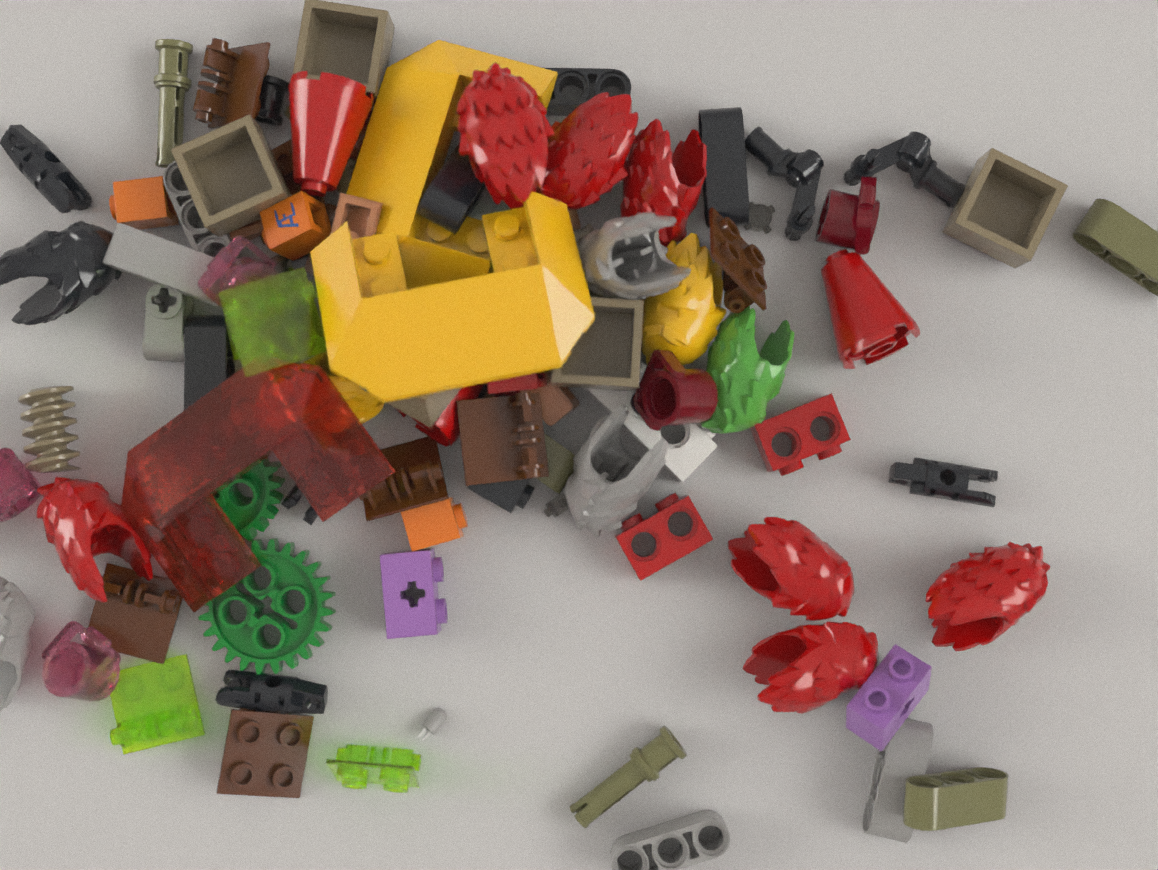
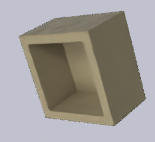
M305 0L293 74L300 71H308L307 79L319 80L321 72H327L350 78L367 87L366 96L373 93V106H375L386 68L389 67L395 30L389 12L328 1Z
M250 114L171 149L204 227L218 237L261 219L259 212L292 196L263 129Z
M991 148L977 160L965 184V189L957 200L942 233L1013 268H1017L1032 260L1068 185Z
M590 297L595 320L587 332H583L571 349L570 356L563 366L552 369V386L637 391L639 388L644 300Z

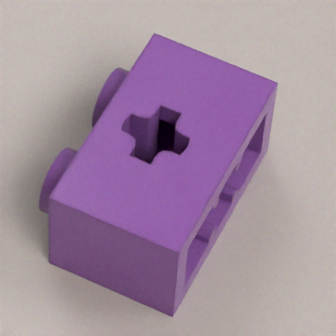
M434 548L413 552L411 550L381 554L380 566L387 639L437 635L442 630L441 624L448 621L446 599H439L437 582L444 581L442 557H435ZM413 581H416L417 589H424L425 595L419 598L416 604L413 596H406V590L412 587Z
M895 644L846 706V728L882 752L929 690L932 667Z

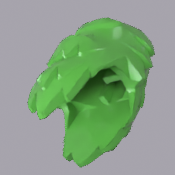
M748 306L740 313L731 312L720 323L717 330L718 334L708 349L706 371L715 381L718 402L711 418L701 423L702 427L709 429L711 433L726 434L741 432L753 427L757 423H762L766 417V408L769 401L780 392L785 377L784 372L792 356L794 332L790 330L787 320L782 321L775 333L771 332L760 353L757 351L754 338L756 328L754 326L756 318L755 309H750V306Z

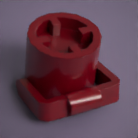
M862 176L859 195L833 189L828 191L818 221L816 242L854 250L860 255L869 253L880 210V202L876 200L877 177Z
M655 349L641 378L633 403L647 426L659 431L662 426L703 423L710 419L717 406L718 392L714 379L707 371L701 368L685 369L671 351Z

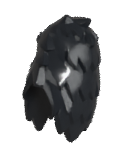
M79 221L59 232L45 230L25 245L6 251L0 257V285L21 277H46L48 279L43 288L19 306L21 310L12 318V321L25 325H36L54 321L61 315L68 314L78 308L91 296L99 295L113 279L119 280L123 272L102 263L114 233L102 227Z

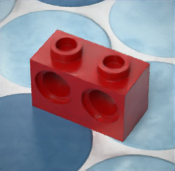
M832 393L766 419L762 423H757L750 428L767 472L779 470L781 476L803 468L802 460L817 454L820 461L843 452L840 444L851 440ZM815 418L825 420L829 426V434L823 441L815 439L811 434L810 426ZM777 433L787 435L791 441V450L784 457L777 455L772 449V439Z
M675 492L655 503L654 505L658 511L643 519L641 514L638 513L621 522V532L614 536L640 581L713 540L689 495L679 498ZM682 511L690 519L689 530L683 535H673L668 528V520L675 512ZM641 532L650 533L655 541L652 552L644 556L634 553L631 546L634 536Z

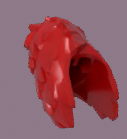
M494 62L487 71H473L472 82L465 88L459 100L456 113L459 115L458 132L461 133L459 155L469 156V161L476 178L481 183L484 181L496 205H500L502 200L510 209L522 208L524 203L530 198L532 191L536 192V187L541 188L544 184L548 163L547 138L553 137L555 134L545 116L547 109L537 98L536 90L523 80V77L512 75L508 67L501 69L500 65Z
M609 92L598 94L579 105L561 123L555 121L552 124L555 136L547 138L548 163L544 184L541 188L536 187L535 193L565 203L568 210H578L598 203L601 195L611 192L614 185L629 176L625 169L627 167L626 159L636 137L634 132L639 120L638 112L631 113L632 98L629 94H620L610 97Z
M655 119L645 129L639 131L629 152L627 167L625 168L629 176L622 180L623 201L620 205V217H633L643 212L675 217L677 222L674 225L659 230L660 244L666 248L671 241H676V244L686 238L687 221L689 215L697 207L702 184L706 178L707 148L706 144L701 142L697 130H691L685 142L679 141L672 155L670 134L668 130L663 131L660 120Z
M56 477L54 483L37 488V492L44 497L38 505L37 518L43 519L47 541L55 545L62 566L66 573L70 574L73 583L79 591H84L93 600H98L99 602L107 601L103 588L104 581L93 558L105 553H111L122 558L126 563L128 562L140 578L144 576L148 581L152 580L153 571L150 561L152 557L148 542L136 530L126 507L114 503L102 484L83 479Z
M766 517L763 520L765 524H750L747 530L743 532L745 537L733 538L728 541V549L734 558L731 560V567L734 572L752 590L772 601L773 607L791 609L790 615L806 616L805 620L809 621L829 619L836 615L841 617L847 615L854 594V577L848 561L799 521Z
M1008 542L1007 545L984 547L983 553H969V558L951 563L950 568L940 574L926 593V602H931L928 609V618L934 619L931 624L933 628H937L931 641L935 647L952 646L955 651H964L974 648L979 644L982 646L1002 635L1012 625H1016L1019 619L1026 613H1030L1035 605L1044 597L1048 586L1046 572L1051 566L1043 562V547H1032L1030 543L1021 546Z
M849 622L800 625L795 629L778 632L758 642L752 648L753 654L746 660L743 670L746 673L755 675L754 680L758 684L769 685L757 695L760 702L773 705L771 709L774 712H797L804 714L825 705L844 693L859 690L876 669L879 661L877 636L874 632L867 633L861 625Z

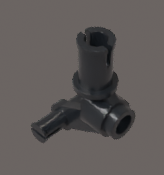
M758 126L745 139V149L768 168L767 174L769 176L785 177L790 186L797 188L785 229V236L788 237L792 233L789 240L797 241L801 238L802 234L809 231L813 224L812 216L816 211L814 203L824 162L820 155L811 149L800 153L792 152L789 148L784 150Z
M916 131L910 132L908 136L878 150L871 149L866 155L857 156L851 162L850 169L844 173L845 182L848 183L852 179L849 185L856 186L861 181L862 176L872 177L896 164L897 168L910 174L914 188L919 189L922 187L944 202L948 207L959 199L965 189L963 183H959L936 167L937 162L930 155V139Z

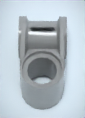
M154 284L149 288L145 297V328L142 337L143 355L149 361L184 362L185 321L188 315H193L194 298ZM176 297L175 305L164 306L165 298Z

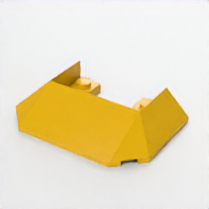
M437 40L386 68L346 194L383 204L375 235L396 231L407 289L493 273L482 220L467 216L458 232L453 234L417 214V209L425 192L444 165L454 131L458 132L459 115L456 114L457 106L465 88L472 82L473 71H487L494 62H497L501 69L508 67L512 75L523 77V80L536 90L537 98L546 109L548 108L558 76L556 71L442 40Z
M532 191L530 198L524 203L522 208L481 215L493 273L408 290L396 231L352 239L348 222L346 221L310 252L331 371L345 380L350 379L365 388L368 394L386 403L561 368L570 356L571 349L582 333H586L595 320L567 205Z

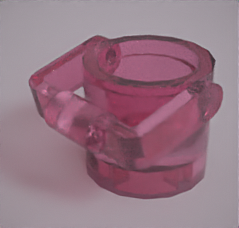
M243 236L235 237L226 248L223 247L206 266L208 269L198 280V288L230 315L233 316L237 312L251 319L265 318L277 311L284 300L285 291L282 278L273 269L277 264ZM246 246L261 260L253 257L237 259L236 256ZM218 277L220 278L222 296L227 303L209 289Z
M9 448L0 449V522H5L19 515L36 502L41 496L37 492V488L42 487L40 482L29 470L25 469L22 461Z
M71 621L65 625L42 652V658L45 660L42 671L44 685L51 694L58 697L87 702L100 701L108 697L118 683L121 656L110 647L111 640L92 626L85 628L80 623ZM78 633L81 635V640L86 644L70 641Z

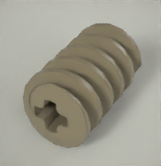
M73 386L36 388L19 396L18 402L20 404L32 407L20 414L21 420L33 423L32 426L21 431L22 436L35 440V442L24 446L23 452L37 456L36 459L25 463L26 470L38 473H54L82 469L68 463L69 460L80 456V451L67 448V444L79 439L78 435L65 432L66 427L77 423V418L65 416L63 412L75 407V402L62 399L63 394L74 390Z

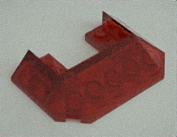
M259 355L128 451L120 510L137 531L141 540L193 613L262 566L213 496L273 453L277 456L323 522L395 473L393 467L320 365L282 360L277 357Z

